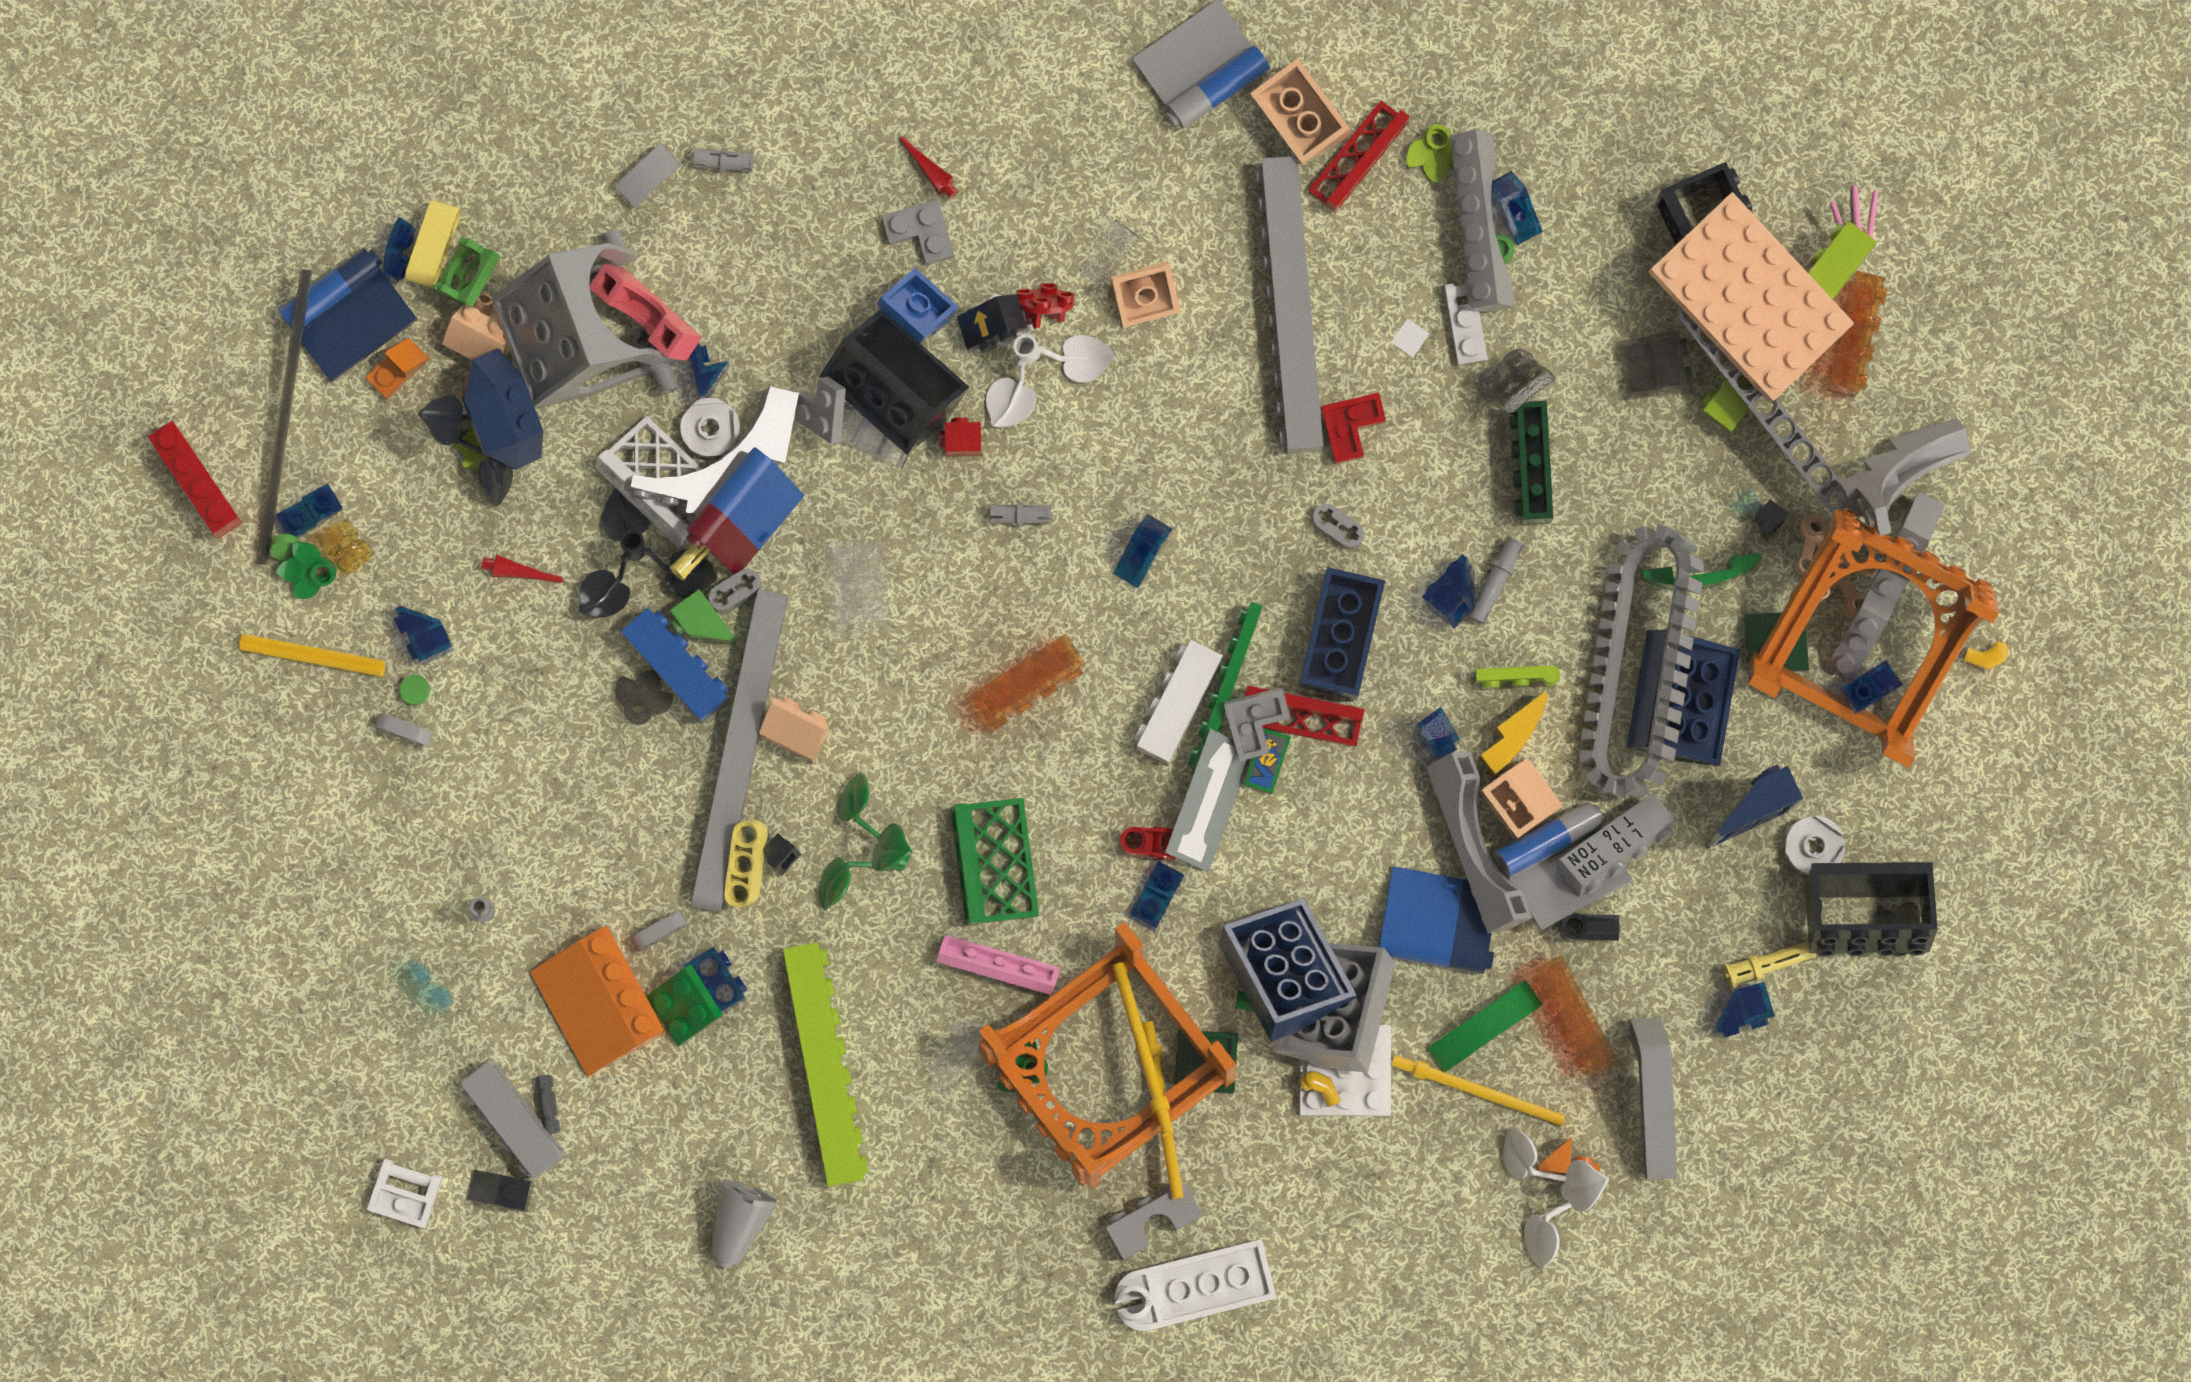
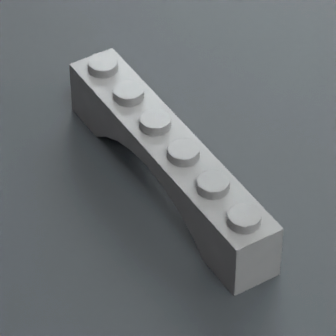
M1474 129L1450 135L1472 309L1489 313L1515 307L1511 277L1499 250L1492 218L1491 186L1496 165L1493 134Z
M1453 752L1426 766L1430 782L1435 789L1440 809L1445 816L1451 839L1455 843L1461 860V866L1466 873L1471 893L1476 900L1481 920L1486 927L1487 933L1507 931L1531 919L1532 916L1522 889L1511 883L1499 871L1483 842L1477 813L1480 776L1471 752Z

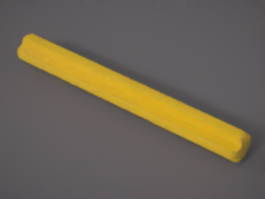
M242 634L239 640L240 650L379 677L384 675L386 669L385 661L247 634Z

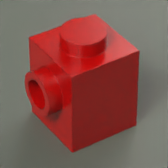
M957 417L952 418L951 422L945 423V431H939L940 449H945L946 457L982 456L981 422H969V418Z

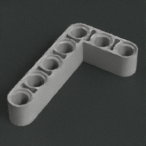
M1661 1017L1630 1019L1631 1043L1639 1066L1646 1181L1677 1178L1670 1042Z

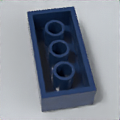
M1327 567L1300 679V688L1357 701L1385 580Z

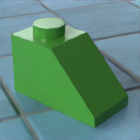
M699 589L670 610L674 616L670 622L680 635L686 632L689 638L732 644L736 641L733 634Z

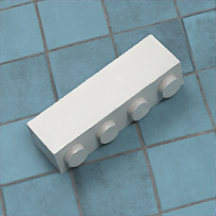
M1190 640L1188 646L1181 645L1175 657V661L1179 662L1175 672L1168 671L1161 687L1165 688L1161 699L1155 697L1148 710V714L1152 715L1148 725L1141 724L1134 740L1138 741L1137 750L1169 765L1222 661L1223 655L1193 640Z

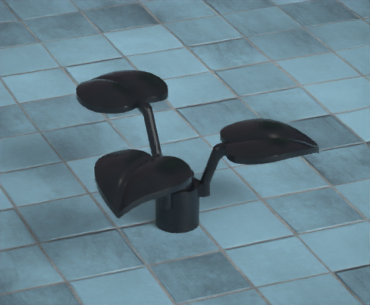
M453 395L439 397L418 413L439 444L451 445L454 443L484 455L480 447L462 440L469 430L468 422L466 421V419H469L467 413L462 414V404L457 397ZM484 455L487 460L482 461L479 465V482L489 502L493 506H498L502 503L511 487L513 469Z
M615 489L605 505L602 525L604 532L610 539L620 541L623 555L621 556L619 574L615 578L614 574L607 570H597L590 573L581 584L579 611L583 615L595 618L608 617L620 612L627 605L630 598V589L621 583L624 578L627 561H638L645 555H648L663 570L668 571L665 576L666 587L672 594L678 597L687 598L698 589L701 592L716 582L717 574L712 564L704 558L684 580L675 576L669 567L686 550L677 551L672 554L670 566L659 559L650 547H646L642 535L649 528L651 521L618 489Z

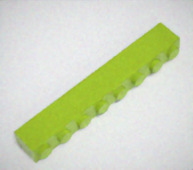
M1850 221L1845 226L1839 223L1829 236L1833 240L1826 250L1821 247L1811 259V262L1815 265L1808 274L1832 300L1835 299L1877 243L1876 240ZM1743 374L1738 377L1737 384L1740 389L1749 390L1753 387ZM1722 375L1720 380L1724 384L1717 392L1712 389L1702 402L1706 406L1703 413L1729 433H1732L1749 411V407L1724 375Z
M819 942L783 949L827 1185L831 1188L865 1181L864 1174L869 1173L866 1155L860 1156L858 1144L863 1143L861 1127H854L852 1116L853 1114H858L855 1096L849 1097L847 1085L852 1084L849 1066L843 1067L841 1055L846 1054L844 1038H837L835 1027L841 1025L838 1007L832 1008L830 996L835 995L832 978H826L824 969L825 966H830L827 949H821Z

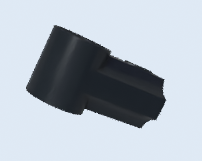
M1573 913L1562 919L1559 925V932L1563 939L1570 942L1619 941V915ZM1573 919L1580 923V934L1571 935L1567 932L1565 925L1568 920Z

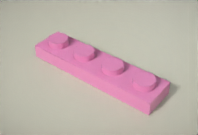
M945 935L937 958L938 963L950 967H956L1049 995H1053L1060 968L948 935Z

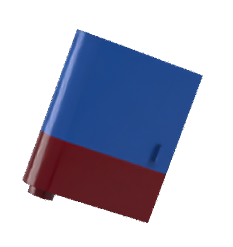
M753 447L686 527L685 531L688 533L686 539L698 549L702 546L707 548L734 575L748 565L805 495L767 455L758 448Z

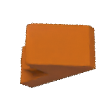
M409 337L385 351L386 358L365 377L386 400L429 360V357Z
M1572 1137L1537 1166V1170L1566 1175L1568 1167L1573 1162L1570 1161ZM1575 1157V1160L1586 1161L1600 1172V1164L1593 1163V1158Z

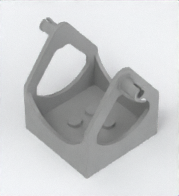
M619 229L608 231L602 235L605 244L548 254L491 298L516 368L524 379L534 408L588 397L648 374L655 375L661 395L671 393L679 388L670 368L677 362V359L667 358L659 350L650 348L637 349L627 345L609 331L593 305L589 280L598 274L604 263L622 267L638 258L635 250L625 248ZM597 256L606 259L603 263L592 267ZM630 361L645 363L635 370L579 389L583 383L592 377L622 363Z

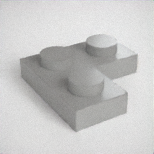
M939 199L882 215L890 245L919 238L926 265L955 258Z
M828 376L818 379L816 396L808 391L798 394L795 420L830 444L840 442L846 388Z
M1283 687L1224 702L1239 760L1242 761L1269 754L1262 725L1290 719Z

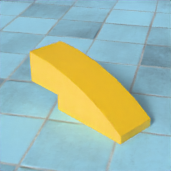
M1545 692L1495 730L1501 740L1479 757L1493 777L1514 759L1533 733L1548 699V695Z

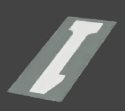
M1210 729L1165 852L1207 872L1210 870L1250 760H1239L1233 739Z

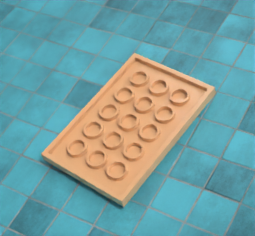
M1733 192L1648 271L1769 403H1772L1854 324Z

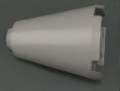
M722 1180L718 1189L711 1255L716 1258L714 1262L726 1268H732V1265L740 1264L777 1204V1199L769 1193L758 1188H754V1191L744 1188V1183L731 1180Z

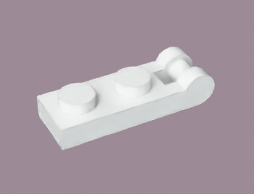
M1465 281L1463 285L1454 286L1453 283L1445 284L1444 291L1458 366L1487 362L1488 357L1479 310L1472 309L1469 282ZM1466 296L1468 304L1457 306L1456 297Z

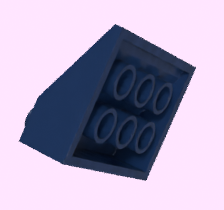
M1667 629L1648 630L1646 634L1627 742L1628 748L1648 752ZM1693 637L1692 650L1678 646L1679 652L1691 656L1689 669L1675 665V670L1688 675L1686 687L1672 684L1673 689L1685 693L1683 706L1669 702V707L1682 712L1681 722L1677 724L1666 721L1667 726L1679 730L1678 741L1675 743L1664 739L1663 744L1676 749V759L1720 766L1740 649Z
M1778 764L1762 771L1751 782L1752 787L1743 795L1705 843L1707 849L1788 813L1804 799L1788 766L1780 769Z
M1304 898L1223 925L1219 946L1270 1042L1299 1032L1356 998L1357 995Z

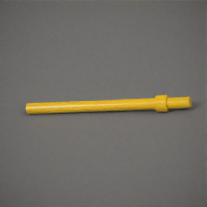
M1117 963L1112 967L1152 1098L1150 1106L1153 1114L1157 1115L1162 1135H1171L1174 1133V1129L1168 1113L1170 1105L1167 1097L1163 1096L1125 965L1124 963Z
M1144 1022L1142 1026L1162 1093L1165 1094L1160 1058L1163 1057L1161 1044H1157L1154 1022ZM1160 1131L1172 1200L1181 1199L1184 1196L1173 1134L1163 1136Z
M1394 1055L1391 1063L1393 1067L1413 1073L1415 1078L1421 1080L1427 1078L1559 1126L1563 1125L1566 1116L1429 1067L1430 1063L1421 1060L1415 1062Z

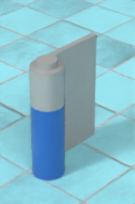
M1220 0L1214 1L1132 58L1167 108L1168 112L1165 114L1175 128L1180 126L1182 129L1191 125L1270 70L1269 63L1255 45L1252 46Z
M1587 802L1494 852L1496 862L1504 876L1511 883L1522 889L1532 919L1540 931L1622 888L1633 880L1625 868L1619 875L1615 877L1610 875L1604 879L1602 886L1595 892L1589 894L1587 891L1579 897L1556 871L1560 858L1602 829L1601 822L1604 821V816L1597 805L1592 806Z

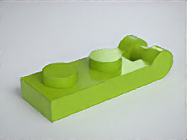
M1555 666L1476 669L1474 672L1475 684H1482V689L1500 688V683H1512V688H1524L1530 686L1529 682H1541L1546 687H1552L1560 678V671Z

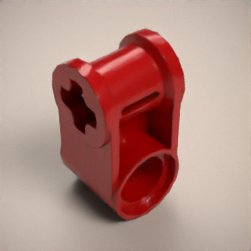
M1129 827L1121 834L1119 847L1124 854L1129 856L1148 857L1155 860H1175L1174 856L1165 853L1174 829L1163 827ZM1129 834H1136L1141 839V846L1137 849L1127 847L1125 837ZM1162 838H1164V847H1163V850H1162Z

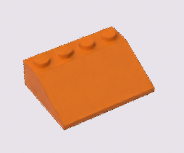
M607 925L582 938L530 971L587 1077L667 1033Z

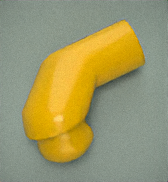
M1996 642L1992 648L1985 652L1968 647L1963 661L1984 669H1991L2005 662L2008 658V646L2003 642Z
M1309 1071L1301 1077V1087L1306 1091L1313 1089L1321 1092L1328 1108L1341 1103L1338 1092L1330 1077L1316 1071Z

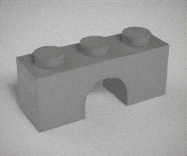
M1185 1183L1182 1184L1184 1198L1172 1200L1170 1186H1167L1161 1190L1163 1196L1154 1201L1150 1196L1135 1204L1137 1210L1126 1216L1125 1212L1122 1211L1108 1219L1111 1225L1107 1226L1106 1230L1123 1260L1150 1246L1144 1234V1224L1150 1217L1155 1215L1165 1216L1171 1221L1177 1231L1203 1216Z

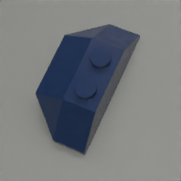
M499 348L471 359L470 371L466 379L462 401L483 454L514 470L542 458L543 428L522 375Z

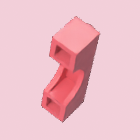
M604 263L590 284V289L604 302L637 321L648 332L650 336L648 341L667 358L686 361L702 338L700 334L624 267Z

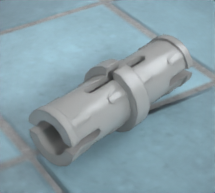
M695 148L693 167L720 169V172H726V170L753 172L754 153L730 152L725 148H721V151Z
M1018 502L1017 505L991 504L990 522L1017 523V526H1024V523L1051 524V505H1024V502Z
M476 897L471 901L469 908L474 919L481 922L493 919L495 909L491 900L484 897ZM485 905L484 911L480 914V909Z

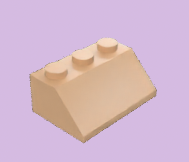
M1298 58L1250 93L1302 165L1329 152L1352 135L1349 126Z

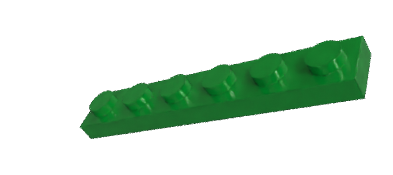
M1251 602L1249 609L1243 607L1237 623L1242 626L1239 637L1234 635L1227 651L1232 653L1229 665L1223 663L1218 680L1223 682L1219 693L1213 691L1208 708L1213 710L1209 721L1203 719L1198 736L1203 738L1200 748L1193 747L1188 762L1189 765L1193 766L1192 774L1195 772L1210 729L1219 732L1226 712L1224 702L1230 701L1262 610V605Z

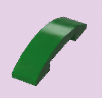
M1761 553L1731 557L1728 561L1729 570L1690 575V577L1702 582V589L1723 585L1744 575L1756 566L1761 560ZM1672 566L1643 570L1640 574L1641 581L1649 585L1669 590L1674 589L1675 578Z
M1525 980L1427 1049L1442 1071L1447 1072L1540 1008L1543 1004Z

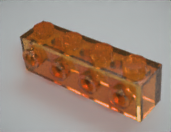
M1856 271L1853 275L1844 313L1854 324L1838 338L1826 391L1855 398L1860 390H1865L1868 373H1864L1866 362H1871L1875 345L1871 344L1873 333H1878L1881 317L1877 316L1879 305L1883 306L1886 300L1888 288H1884L1886 277Z
M1064 634L965 698L966 703L985 732L989 729L995 732L1008 723L1006 718L1015 712L1020 716L1033 707L1031 702L1040 696L1043 699H1047L1059 690L1057 685L1067 680L1068 683H1071L1084 674L1082 669L1086 667V663L1067 634Z
M1562 955L1534 969L1532 973L1535 977L1531 978L1532 983L1539 994L1544 993L1548 1004L1545 1006L1553 1021L1558 1019L1563 1029L1560 1031L1563 1041L1568 1048L1572 1046L1578 1056L1574 1060L1582 1074L1587 1073L1590 1078L1617 1064L1619 1061Z

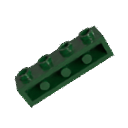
M1547 400L1517 402L1514 411L1510 412V429H1516V441H1511L1512 459H1517L1518 470H1513L1514 488H1519V499H1516L1514 503L1515 517H1521V525L1551 524L1554 516Z

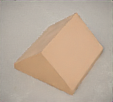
M1169 261L1111 277V287L1123 328L1180 313Z

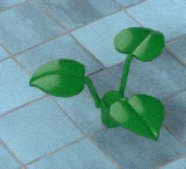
M861 772L844 789L839 800L838 813L839 817L844 821H850L853 818L855 822L878 839V844L874 848L872 862L847 861L845 863L843 858L837 857L829 863L823 872L819 887L821 906L826 911L830 906L835 905L846 893L850 883L849 869L851 867H873L878 872L890 868L901 872L907 866L910 853L913 852L906 841L900 825L891 823L880 834L860 818L859 813L866 808L869 799L868 782L865 774Z

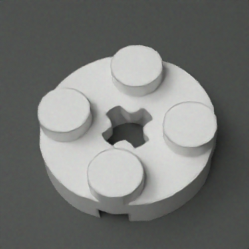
M704 398L693 403L687 412L684 413L681 419L680 431L684 443L692 453L704 458H718L730 451L738 441L740 422L736 412L724 401L717 398ZM710 420L713 421L714 425L719 426V430L714 431L712 436H708V433L705 431L702 432V427L707 426V421Z
M1815 816L1801 819L1790 828L1786 835L1785 856L1795 870L1807 876L1811 863H1841L1845 855L1842 831L1836 823L1826 817ZM1819 839L1821 841L1820 847L1823 849L1822 852L1810 853L1808 851L1810 847L1807 845L1808 840L1815 841Z

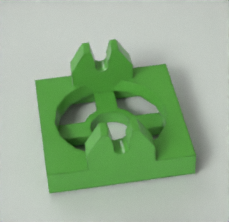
M461 236L458 242L459 246L439 282L436 281L434 284L433 292L443 298L472 307L498 263L500 255L493 250L484 248L469 238L466 239ZM475 254L471 263L462 268L467 257ZM474 269L471 278L465 282L467 274ZM458 276L459 285L457 286L456 290H454L451 287V285L453 284L455 278Z

